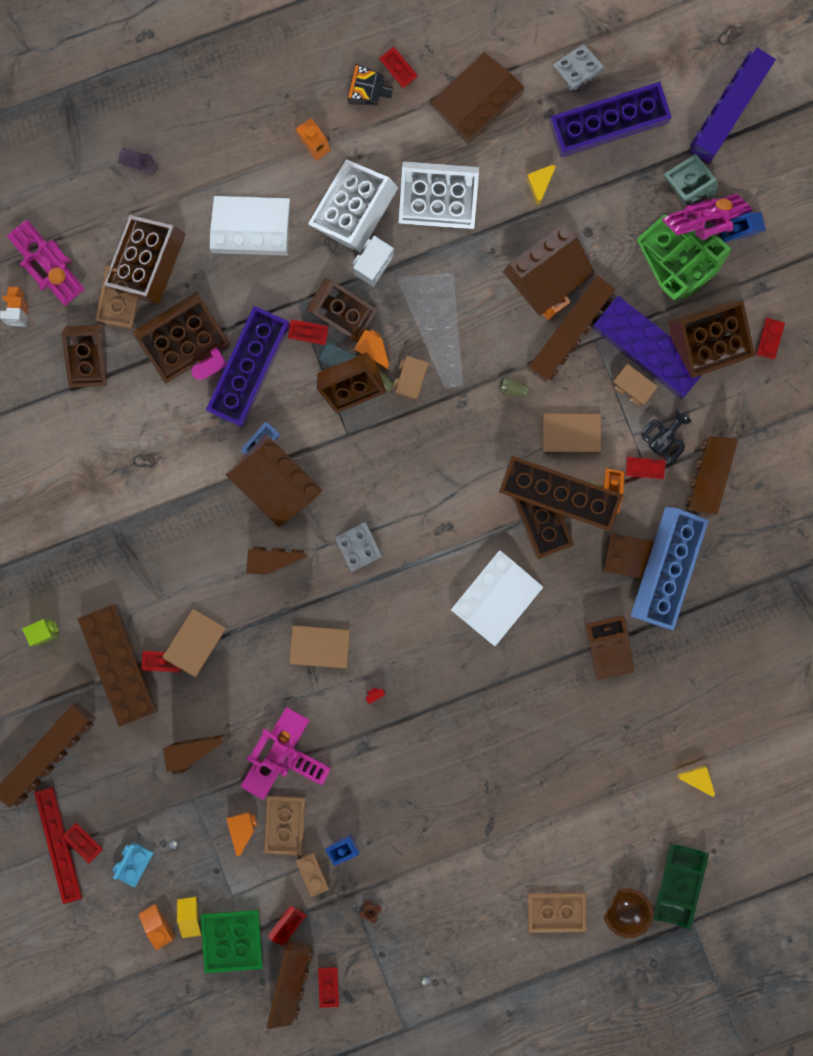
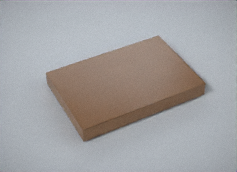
M106 266L95 322L133 330L139 298L104 286L108 272L111 270L110 267ZM113 268L112 271L118 272L119 268ZM120 280L115 283L116 285L117 283L122 282L128 288V284L125 281Z
M543 414V452L600 453L601 414Z
M193 609L162 658L196 678L226 628Z
M292 626L289 664L347 668L350 630Z
M267 795L264 854L303 855L306 797Z
M586 892L528 893V933L587 932Z

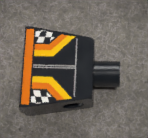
M355 64L347 97L348 104L378 106L380 97L392 98L393 87L383 85V74Z

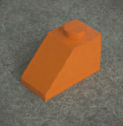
M372 329L370 332L365 330L354 348V352L359 355L367 352L378 366L388 371L389 362L383 341L380 338L381 335Z
M606 468L603 488L623 494L625 471Z
M251 811L232 815L226 819L236 856L242 854L255 831V826H257L255 814L252 815Z
M156 903L139 913L145 933L155 950L160 949L176 937Z

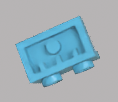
M135 842L130 846L127 844L122 852L124 856L122 862H117L112 871L115 873L113 879H119L135 888L154 852Z

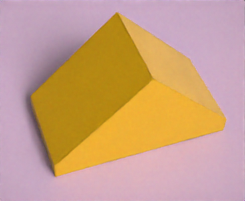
M554 165L527 174L526 180L538 205H540L556 166Z
M702 766L678 773L676 776L680 780L714 797L715 792L707 767Z
M197 896L177 899V923L182 938L202 935Z

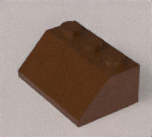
M367 352L317 373L316 388L336 413L386 393L378 367Z

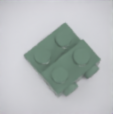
M696 154L664 174L665 180L674 189L675 195L685 208L688 205L700 202L701 198L706 195L711 197L718 188L717 179Z

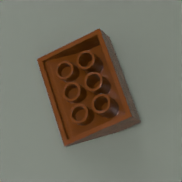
M484 52L429 104L469 145L523 95L525 87L509 71Z
M130 215L111 262V270L108 272L104 286L144 301L159 304L186 234L174 225ZM119 268L118 272H113L112 269ZM120 280L125 281L128 284V288L122 282L117 283L116 285L115 283Z
M565 222L509 263L503 271L539 316L595 274L577 236Z
M198 291L133 331L136 340L165 384L189 370L195 362L203 361L212 355L210 350L215 347L221 350L230 344Z
M743 300L728 301L668 321L672 342L691 378L755 356Z
M267 434L225 474L278 527L308 506L323 491Z
M709 436L706 440L702 441L700 451L703 452L701 459L698 458L695 469L698 470L697 475L692 478L690 488H693L691 496H687L685 502L687 512L708 518L718 515L738 443L737 438Z
M230 733L173 742L164 747L166 772L172 771V774L184 773V771L191 768L192 764L229 739Z
M289 939L266 1028L272 1029L292 1025L294 1019H298L300 1008L296 1007L298 1000L302 1001L305 989H301L303 981L307 982L309 970H306L308 962H312L314 951H311L312 945Z

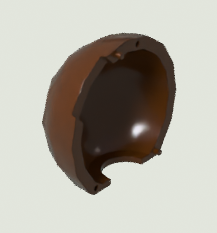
M622 888L617 891L604 916V920L608 928L616 935L624 938H637L645 934L651 927L654 917L653 906L648 897L641 891L632 888Z

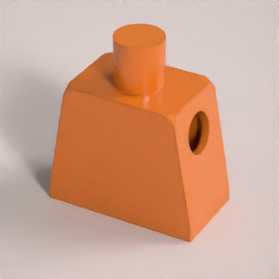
M312 118L296 128L295 133L315 162L331 151L326 137Z

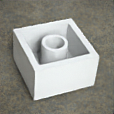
M376 236L372 240H367L363 247L365 249L361 256L357 255L353 261L354 275L372 287L375 286L394 257V248Z

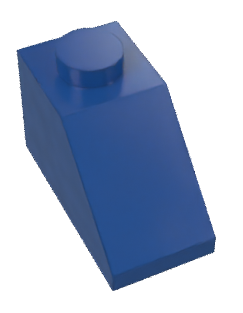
M762 212L746 213L731 219L733 230L721 232L720 235L722 241L726 243L766 231Z
M351 834L340 838L325 848L334 866L360 854V849Z

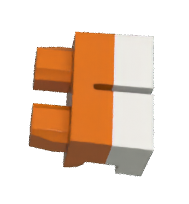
M9 286L7 296H2L3 300L7 303L6 311H0V319L8 326L27 327L28 303L24 300L25 293L19 287Z

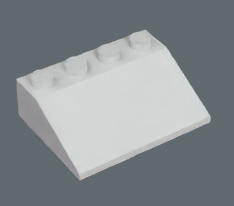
M346 159L308 225L344 246L361 253L398 187L389 177Z
M403 162L399 223L474 229L479 167Z
M214 196L210 229L211 252L288 256L290 198Z
M499 550L453 606L451 611L492 645L496 646L542 590L543 586Z

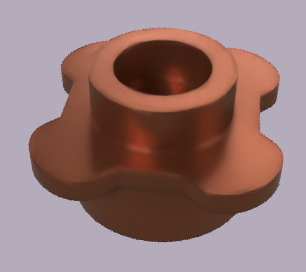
M365 901L363 911L360 912L359 916L361 919L376 923L378 913L382 911L380 905H373L370 901Z

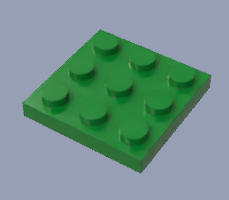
M259 909L204 913L200 915L204 973L263 969Z

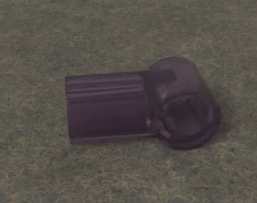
M124 147L120 151L118 161L120 165L142 171L147 175H153L157 172L158 163L152 155L139 153ZM147 161H152L150 167L144 168V164Z

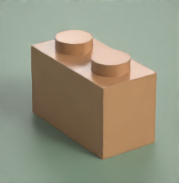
M406 356L405 360H401L399 371L402 372L400 378H396L393 389H396L395 394L417 401L429 363L410 356Z
M626 364L612 383L615 386L613 389L617 393L627 395L630 398L629 401L637 407L639 405L641 407L644 406L658 387L629 364Z
M313 851L297 858L296 863L310 896L313 897L329 890L330 885L316 852Z

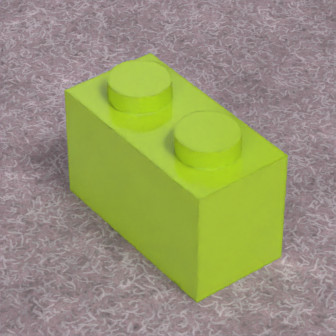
M43 619L22 628L29 646H38L59 637L57 634L59 628L56 622H52L51 619Z

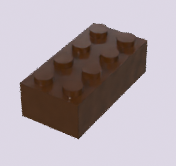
M512 497L537 560L574 545L562 514Z

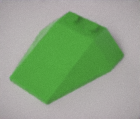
M664 214L637 238V242L661 289L672 300L678 301L691 297L718 273L731 252V248L715 235L708 236L706 240H701L695 235V230L677 236L662 221V218L668 216Z

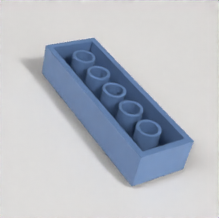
M665 507L630 617L674 631L709 520L678 508Z

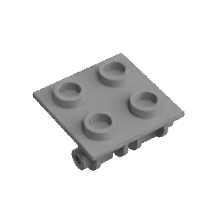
M584 44L552 64L568 83L567 87L570 91L577 90L582 85L581 83L586 84V80L591 81L593 77L600 75V72L604 69V66Z
M366 522L335 538L351 572L382 557L381 551Z

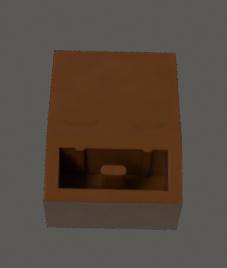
M253 546V550L248 549L246 573L270 575L307 559L308 555L304 554L303 550L292 549L291 553L285 552L284 548H272V551H266L265 547Z
M624 616L584 624L597 680L634 672Z

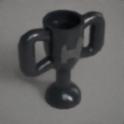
M676 410V420L669 429H665L659 420H652L641 433L642 439L648 443V447L657 455L663 456L668 462L676 461L685 449L684 443L675 437V432L682 424L687 425L692 422L680 410ZM657 426L660 432L657 433L654 436V438L648 437L651 431ZM672 443L677 444L678 447L669 456L667 450L671 447Z

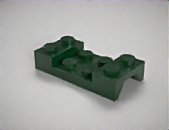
M669 842L665 858L666 864L658 896L653 907L654 921H663L691 930L708 862V852Z

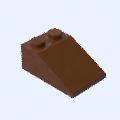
M324 278L305 311L358 342L378 309L333 280Z
M104 324L66 326L61 336L69 388L107 386Z
M610 533L602 572L642 579L654 542Z

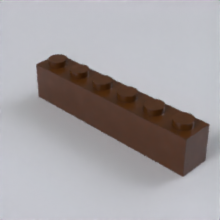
M597 275L529 365L528 370L545 383L548 379L552 381L558 373L556 368L559 364L564 365L570 356L567 354L571 348L575 350L581 343L579 340L581 335H587L593 327L590 323L594 318L598 320L604 312L602 307L605 303L609 305L615 297L613 294L615 288Z

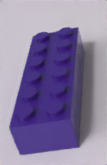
M756 47L754 52L749 51L731 82L720 97L721 99L717 101L710 114L712 116L709 115L700 129L702 132L698 131L690 144L693 147L690 154H696L700 160L708 165L710 164L776 61L774 57Z
M659 81L550 117L549 124L560 157L563 158L669 124L672 116Z
M620 296L616 297L592 328L681 400L702 376L691 378L671 337Z
M253 306L206 408L208 413L243 428L290 327L289 321Z

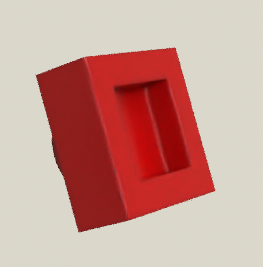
M376 686L367 692L368 696L365 699L368 704H371L386 694L383 688L378 690Z

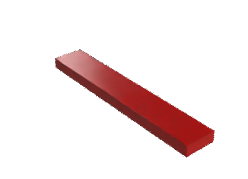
M54 786L34 791L62 903L66 904L81 900L83 897L70 847L62 838V835L66 832Z

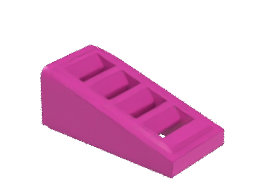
M300 751L289 767L320 785H323L331 769L330 766ZM302 757L304 759L298 768L296 764L299 758ZM306 761H309L310 764L307 770H302ZM313 764H315L317 767L313 775H311L309 772ZM320 768L324 769L320 778H317L316 775Z

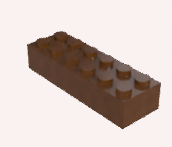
M511 456L499 493L607 531H611L623 494L515 456Z
M113 604L77 618L118 726H123L158 712L144 673L141 671L140 662L118 605Z
M79 703L71 705L0 783V800L8 808L22 805L29 797L27 793L35 790L42 783L40 779L48 776L55 769L53 765L59 761L61 762L67 756L66 750L75 747L81 740L79 736L87 733L94 726L92 722L95 718Z

